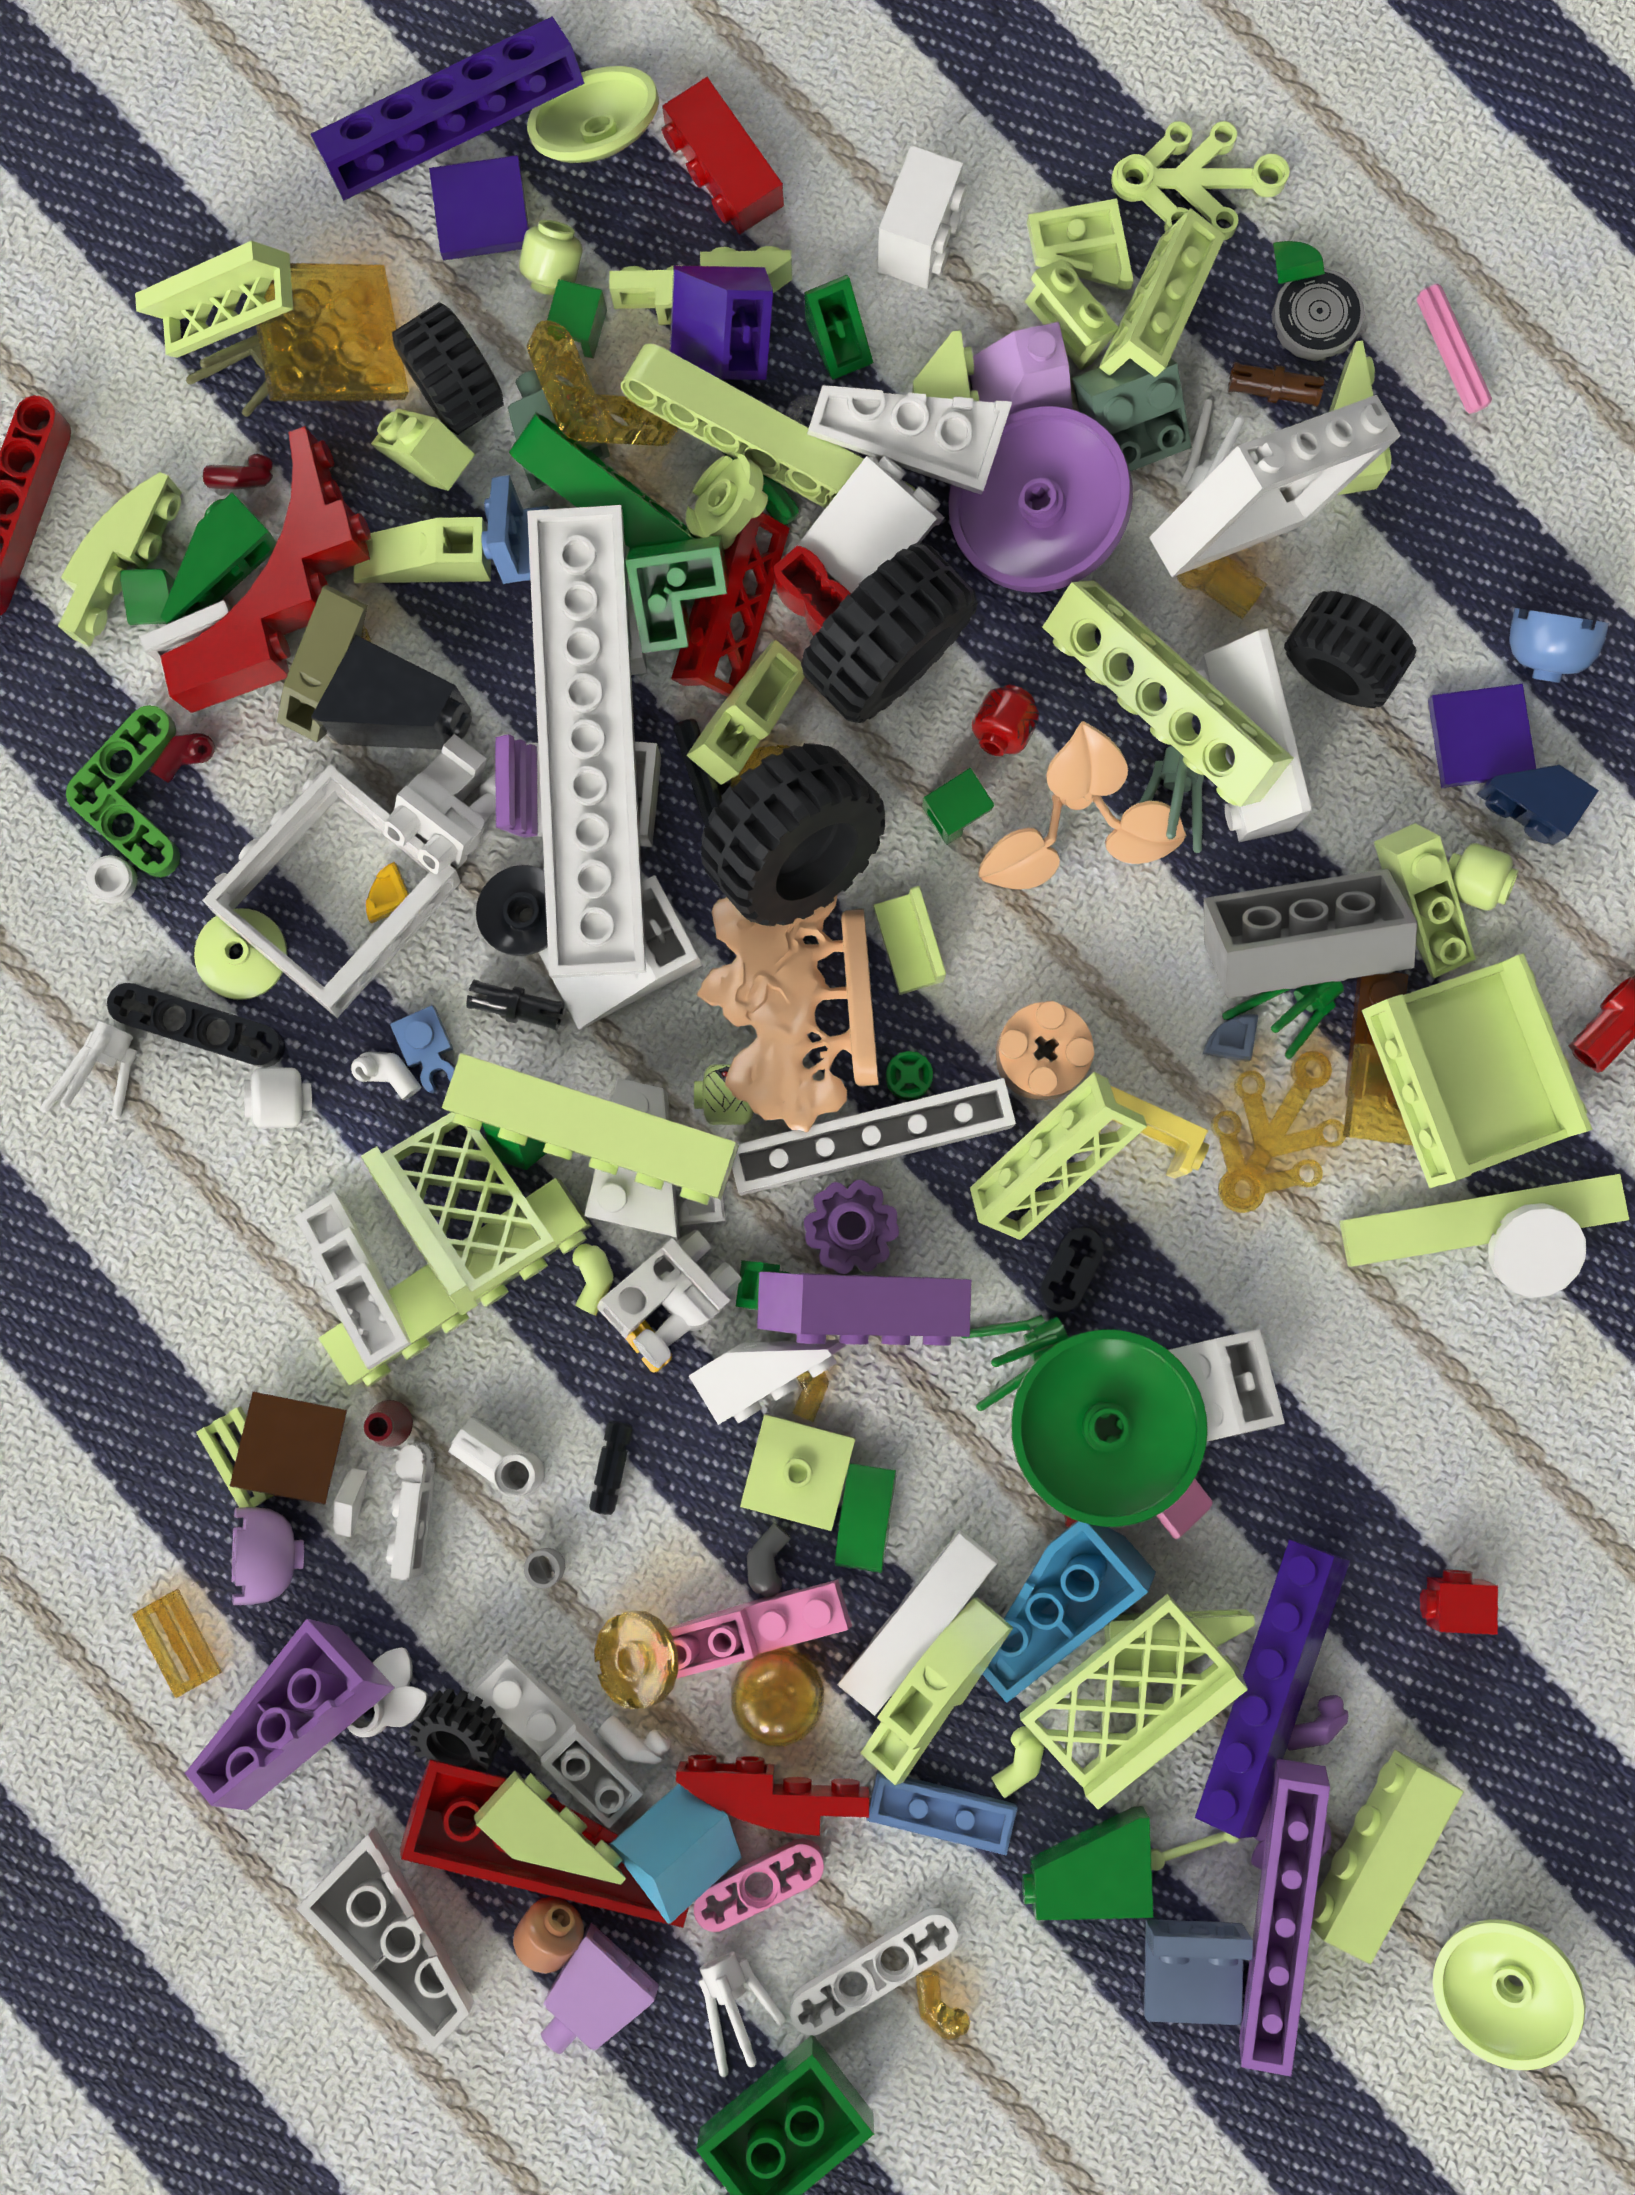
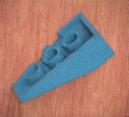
M1076 1521L1048 1544L1004 1617V1620L1013 1627L1012 1631L982 1675L1005 1702H1009L1149 1592L1156 1571L1124 1535L1109 1527L1095 1526Z

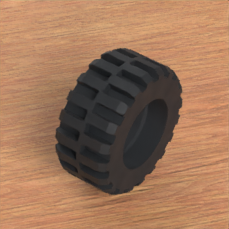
M920 543L912 544L908 549H902L897 552L892 559L886 560L873 574L868 575L850 595H847L835 612L830 614L824 621L822 628L815 633L810 640V646L805 649L802 655L801 666L803 675L847 721L863 723L867 719L870 720L909 690V687L919 680L944 655L947 648L960 636V632L971 621L970 617L977 610L978 603L975 590L933 547Z
M804 743L802 747L793 745L784 748L783 752L779 755L771 754L761 760L762 764L754 770L749 768L740 776L742 780L734 788L730 786L722 795V803L719 807H714L708 817L709 827H705L703 830L701 859L705 872L738 911L751 922L766 926H775L776 924L784 926L792 924L796 918L805 919L813 915L814 910L821 906L825 908L834 901V897L842 890L845 892L853 884L852 880L858 873L864 872L869 865L868 859L871 854H876L880 846L879 836L883 835L885 830L883 800L880 798L879 793L837 749L830 746Z

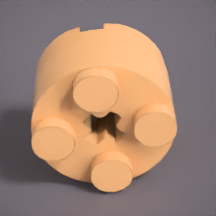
M1054 1001L1034 1003L1017 1011L1004 1026L996 1045V1065L1000 1077L1005 1079L1006 1085L1016 1094L1035 1100H1052L1070 1092L1086 1076L1094 1057L1093 1039L1087 1024L1075 1011ZM1035 1042H1039L1042 1046L1050 1044L1054 1050L1050 1054L1052 1062L1046 1057L1040 1060L1035 1058L1034 1053L1038 1049Z

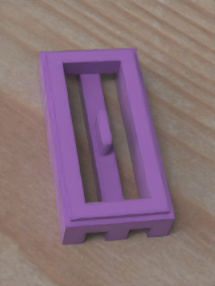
M509 734L496 737V828L523 838L538 836L537 746L532 744L526 745V742L521 739L514 740V736Z

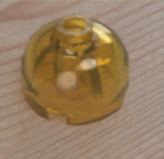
M782 1647L760 1653L756 1657L746 1660L739 1667L731 1685L730 1707L737 1725L750 1739L765 1746L786 1747L803 1740L817 1726L824 1710L825 1686L818 1670L812 1665V1662L806 1655L791 1648Z

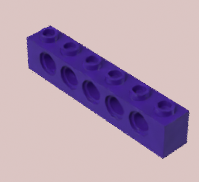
M552 16L331 123L310 135L344 201L585 83L572 45Z

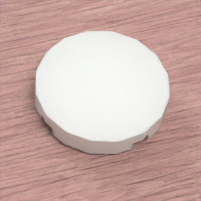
M1544 1203L1524 1205L1508 1213L1500 1221L1502 1225L1498 1228L1496 1234H1492L1488 1243L1489 1263L1495 1276L1514 1293L1531 1298L1550 1296L1566 1288L1579 1274L1586 1258V1239L1579 1224L1563 1210Z

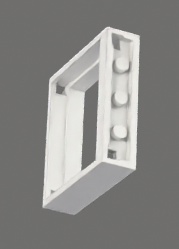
M1374 395L1238 445L1149 538L1171 577H1174L1301 527L1401 435L1378 396ZM1252 451L1256 453L1260 460L1257 465H1255L1249 455Z
M329 765L313 781L308 778L302 788L303 794L291 806L285 805L274 815L270 822L271 828L260 840L253 839L242 849L239 854L240 861L228 874L222 873L214 879L217 884L207 893L208 895L203 899V902L216 916L338 1018L461 881L457 871L450 865L437 874L432 873L423 866L418 859L419 850L425 844L415 835L404 846H397L425 869L428 874L325 987L237 914L234 909L338 797L384 835L385 823L390 814L332 765Z

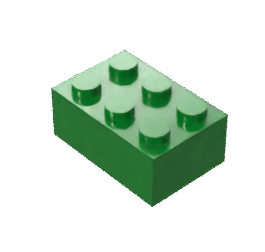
M811 2035L700 2127L696 2151L730 2195H802L874 2135V2114L815 2036Z

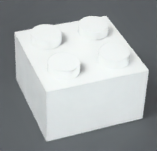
M913 145L910 146L879 227L877 272L927 290L933 274L941 276L949 254V248L946 246L950 233L954 235L958 233L965 207H962L968 185L961 183L963 163Z

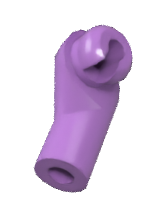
M1329 1695L1320 1698L1318 1710L1321 1715L1313 1722L1296 1724L1287 1749L1291 1751L1330 1743L1348 1723V1710H1344V1703L1341 1697Z

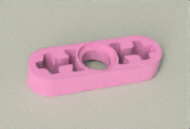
M805 1838L796 1839L723 1875L695 1901L694 1916L696 1921L705 1930L720 1932L812 1887L820 1880L823 1874L824 1856L822 1850L812 1840ZM801 1852L804 1858L812 1856L815 1859L810 1863L809 1874L804 1875L801 1869H795L786 1874V1882L789 1885L781 1886L779 1871L773 1863L779 1861L781 1871L794 1864L795 1853ZM763 1872L771 1878L773 1889L767 1896L758 1898L752 1896L747 1891L745 1881L751 1874ZM733 1883L737 1884L738 1896L745 1907L739 1908L738 1899H735L725 1905L724 1916L718 1917L714 1911L705 1912L709 1896L714 1895L717 1901H723L732 1896L733 1889L730 1885Z

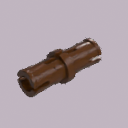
M1233 362L1229 377L1231 382L1228 383L1227 391L1267 397V402L1276 404L1278 399L1318 407L1323 389H1320V387L1324 385V376L1316 377L1287 372L1285 367L1275 365L1273 369Z

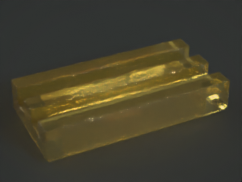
M179 1589L170 1592L132 1614L175 1699L222 1673ZM167 1605L171 1607L182 1631L184 1632L204 1672H200L170 1612L166 1607ZM154 1612L190 1679L185 1683L150 1617Z

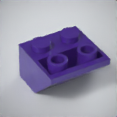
M673 265L670 352L719 379L766 380L773 288L765 267Z

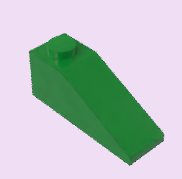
M232 492L225 499L213 502L207 508L204 518L197 523L160 616L166 624L220 602L272 554L277 541Z

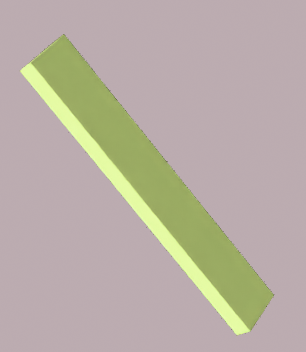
M1615 1174L1341 1220L1339 1222L1348 1267L1488 1244L1492 1234H1496L1498 1228L1502 1225L1500 1221L1508 1213L1529 1204L1544 1203L1563 1210L1579 1224L1580 1228L1629 1220L1621 1175Z

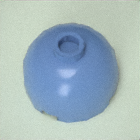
M1514 609L1509 636L1512 654L1520 664L1534 669L1532 678L1560 683L1562 674L1580 673L1590 667L1599 656L1605 642L1609 623L1596 621L1594 630H1591L1593 620L1529 610L1526 619L1528 610Z

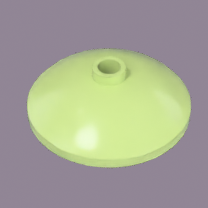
M608 66L582 72L585 84L532 109L527 122V130L533 146L547 157L568 163L598 161L619 153L646 131L657 112L659 96L651 77L641 70L626 66Z
M1488 1919L1477 1921L1455 1932L1445 1943L1437 1957L1433 1972V1990L1439 2012L1453 2035L1478 2057L1508 2069L1535 2070L1556 2063L1574 2047L1581 2034L1585 2020L1586 2003L1583 1987L1574 1966L1567 1956L1543 1934L1526 1925L1508 1920ZM1508 1975L1519 1977L1523 1982V1986L1513 1985L1509 1981Z

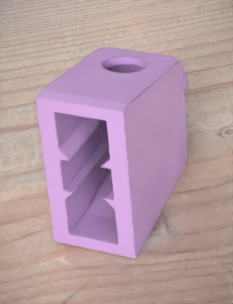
M591 1923L584 1931V1936L578 1950L575 1951L567 1964L563 1966L548 1991L543 2004L555 2017L541 2032V2037L546 2045L558 2054H562L576 2037L588 2048L596 2050L654 2002L659 1984Z

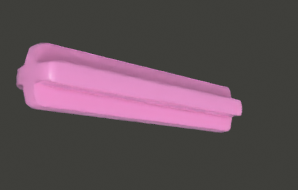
M1434 284L1420 292L1417 296V302L1466 412L1473 414L1486 408L1491 403L1492 397L1442 286Z

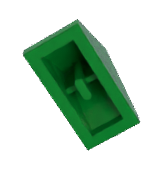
M844 275L805 291V321L830 378L834 380L873 364L849 276Z

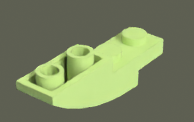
M765 246L756 251H736L729 247H719L711 252H700V266L765 267L773 293L792 280L791 250H781L777 247ZM628 266L621 271H609V289L614 309L656 308L658 324L671 325L673 266L668 267L666 270H646L638 266Z
M159 472L123 496L99 519L71 557L61 579L74 590V593L58 627L73 640L90 647L94 637L100 635L106 626L107 610L114 595H118L122 591L120 571L126 570L128 566L137 570L146 569L149 562L154 561L158 556L162 546L161 536L168 521H172L178 514L181 505L180 496L182 492L168 475Z
M978 1597L973 1598L937 1637L897 1688L877 1718L881 1723L860 1754L894 1785L903 1783L954 1706L961 1705L965 1701L1013 1627Z

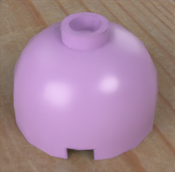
M258 1507L235 1508L234 1517L243 1518V1527L233 1528L232 1582H235V1586H242V1594H232L233 1605H254L269 1602L280 1596L288 1588L294 1569H303L304 1541L294 1540L291 1524L283 1515L271 1509Z

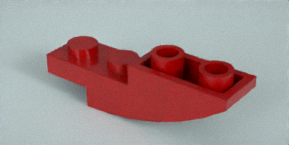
M695 1754L688 1756V1761H680L676 1771V1782L695 1797L737 1819L768 1829L793 1834L820 1836L821 1816L869 1818V1787H860V1781L855 1779H833L830 1786L812 1785V1780L805 1777H787L783 1779V1784H774L775 1764H764L765 1759L758 1756H740L736 1758V1763L717 1762L716 1756Z

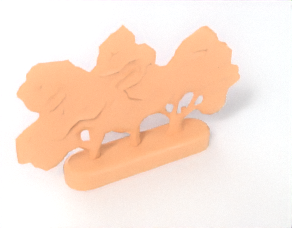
M837 895L834 897V901L825 908L821 906L814 910L813 915L805 919L796 918L792 924L784 926L779 924L766 926L751 922L738 911L727 897L719 899L712 908L716 938L726 943L728 948L736 954V958L731 964L723 965L720 968H712L696 995L711 1006L719 1005L722 1007L723 1016L734 1026L752 1025L756 1029L757 1038L733 1058L726 1075L725 1085L734 1097L748 1102L752 1111L760 1115L764 1120L784 1119L791 1130L800 1129L804 1132H809L818 1115L837 1112L847 1101V1089L843 1082L830 1072V1067L840 1051L847 1050L852 1054L854 1080L858 1086L879 1085L864 908L846 910L842 913L843 940L833 941L822 930L824 920L836 906ZM810 935L815 936L819 944H805L803 938ZM833 952H844L846 986L830 988L817 968L818 961ZM847 999L850 1028L841 1035L830 1037L821 1031L816 1024V1006L823 1000ZM811 1032L819 1034L821 1040L812 1043L807 1034ZM822 1046L828 1048L827 1051H820V1058H823V1060L809 1069L804 1067L803 1058L812 1049ZM825 1069L824 1079L820 1081L813 1079V1075L818 1070Z

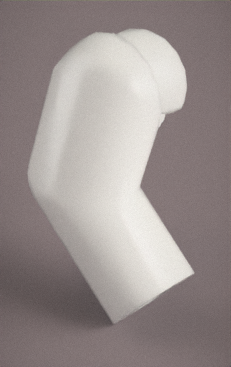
M365 1052L354 1059L351 1065L352 1074L357 1080L361 1082H390L402 1100L410 1098L421 1089V1085L401 1058L395 1053Z
M616 1716L608 1718L598 1730V1734L627 1761L655 1765L665 1759L664 1753L671 1748V1740L662 1731L651 1730L646 1739L636 1737Z

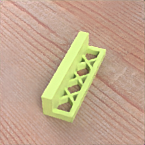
M1190 208L1160 237L1118 326L1119 329L1116 331L1099 367L1109 376L1128 359H1132L1154 377L1166 369L1226 237L1193 209Z
M249 241L135 293L136 311L163 319L165 353L168 356L178 358L293 310L290 254L254 241ZM274 280L275 300L267 302L264 296L271 281ZM244 292L248 298L241 313L238 315L234 310L241 294ZM213 305L218 308V312L211 327H209L206 321ZM187 318L190 322L181 339L180 320Z
M1093 1072L970 1187L978 1222L1021 1240L1147 1127L1144 1116L1116 1103L1108 1078ZM1112 1119L1124 1124L1115 1132L1099 1134V1131ZM1092 1151V1154L1083 1161L1067 1163V1160L1076 1153ZM1061 1180L1053 1189L1035 1192V1189L1044 1182ZM1030 1208L1018 1221L1006 1217L1011 1211Z

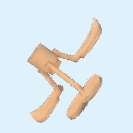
M1082 721L1071 739L1054 756L1047 769V784L1054 793L1052 795L1053 809L1047 836L1043 839L1041 833L1034 828H1023L1009 833L1000 839L986 854L980 864L978 875L984 882L1018 890L1034 888L1048 881L1055 874L1060 863L1058 852L1050 846L1055 843L1063 805L1073 810H1081L1094 802L1109 826L1114 828L1105 840L1107 851L1116 859L1126 863L1142 864L1165 857L1174 851L1187 835L1179 817L1175 838L1168 839L1166 837L1171 806L1163 802L1145 801L1135 804L1124 812L1121 821L1113 816L1101 796L1111 795L1122 787L1128 775L1127 763L1120 749L1108 736Z

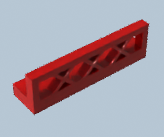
M762 512L758 517L751 518L742 531L736 535L732 545L724 549L729 579L727 594L695 598L689 617L691 629L688 647L680 648L671 680L683 686L704 685L728 697L743 678L750 665L774 584L773 566L781 560L790 530L789 527ZM759 526L772 533L768 551L760 555L755 540ZM753 569L758 584L755 594L747 597L742 582L745 572ZM740 611L745 628L742 637L734 640L730 622L732 615ZM726 654L732 667L728 683L715 677L719 659Z

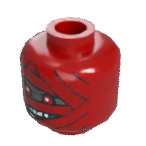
M1005 685L1003 688L991 689L985 695L972 720V731L979 740L980 747L985 752L1000 757L1004 754L1020 753L1027 746L1039 722V711L1033 696L1026 690L1014 685Z

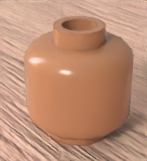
M556 1897L539 1899L529 1907L514 1930L513 1946L517 1957L526 1967L535 1972L546 1974L558 1971L567 1964L575 1951L578 1950L583 1939L584 1924L581 1915L572 1904L564 1899Z

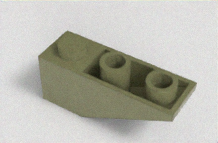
M328 585L322 588L283 684L277 723L315 742L320 741L326 735L311 716L355 635L362 636L368 605Z

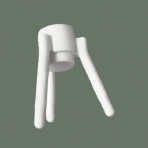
M1207 399L1204 402L1188 467L1180 481L1182 485L1186 486L1183 491L1186 499L1228 456L1245 422L1243 416H1238L1230 431H1228L1213 461L1205 460L1202 466H1198L1213 406L1211 399ZM1253 451L1250 456L1253 462L1256 464L1259 461L1256 453Z
M98 1021L82 1049L41 1104V1112H48L69 1085L60 1101L62 1108H68L96 1062L113 1068L116 1061H120L112 1117L119 1119L125 1101L131 1065L138 1052L129 1048L133 1036Z
M729 1952L700 1967L702 1978L698 1980L705 1996L719 2074L722 2077L728 2075V2066L716 1998L719 2005L725 2004L740 2048L749 2067L756 2065V2058L735 2002L736 1999L746 1992L743 1984L745 1982L748 1984L778 2025L785 2023V2017L753 1974L748 1959L745 1958L738 1961L735 1952Z

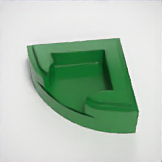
M1297 241L1273 243L1278 283L1282 284L1325 274L1322 255L1313 246Z

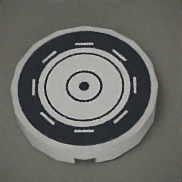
M1324 268L1325 274L1285 283L1278 292L1271 314L1272 323L1275 325L1278 333L1277 338L1282 346L1296 357L1311 361L1325 360L1326 357L1338 356L1345 352L1357 338L1365 316L1363 297L1355 284L1340 272Z

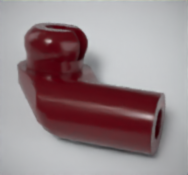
M203 733L174 736L149 771L170 783L182 765L209 761L215 752L213 740Z

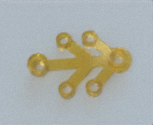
M1309 1051L1295 1058L1290 1069L1294 1082L1270 1123L1268 1122L1261 1095L1265 1089L1263 1076L1251 1070L1241 1073L1236 1078L1234 1089L1236 1094L1242 1098L1255 1147L1246 1164L1237 1139V1135L1242 1127L1240 1117L1235 1112L1226 1110L1217 1113L1211 1120V1131L1219 1139L1227 1170L1220 1178L1218 1195L1223 1205L1229 1210L1237 1213L1250 1212L1261 1205L1265 1193L1293 1186L1302 1188L1313 1187L1321 1181L1323 1176L1322 1168L1318 1162L1312 1159L1298 1161L1290 1170L1262 1174L1272 1157L1317 1146L1332 1148L1344 1142L1346 1138L1345 1126L1336 1119L1322 1121L1316 1128L1286 1135L1312 1089L1325 1085L1331 1077V1063L1324 1054ZM1309 1061L1319 1064L1321 1068L1319 1077L1312 1078L1307 1074L1306 1066ZM1245 1077H1251L1256 1081L1257 1089L1255 1093L1249 1094L1244 1091L1242 1081ZM1223 1116L1229 1117L1233 1121L1234 1128L1229 1134H1225L1219 1129L1218 1122ZM1327 1125H1331L1337 1130L1338 1136L1334 1142H1328L1323 1136V1130ZM1303 1165L1310 1166L1314 1171V1177L1310 1182H1305L1300 1178L1299 1171ZM1240 1180L1246 1181L1250 1186V1194L1246 1198L1239 1197L1235 1192V1186Z

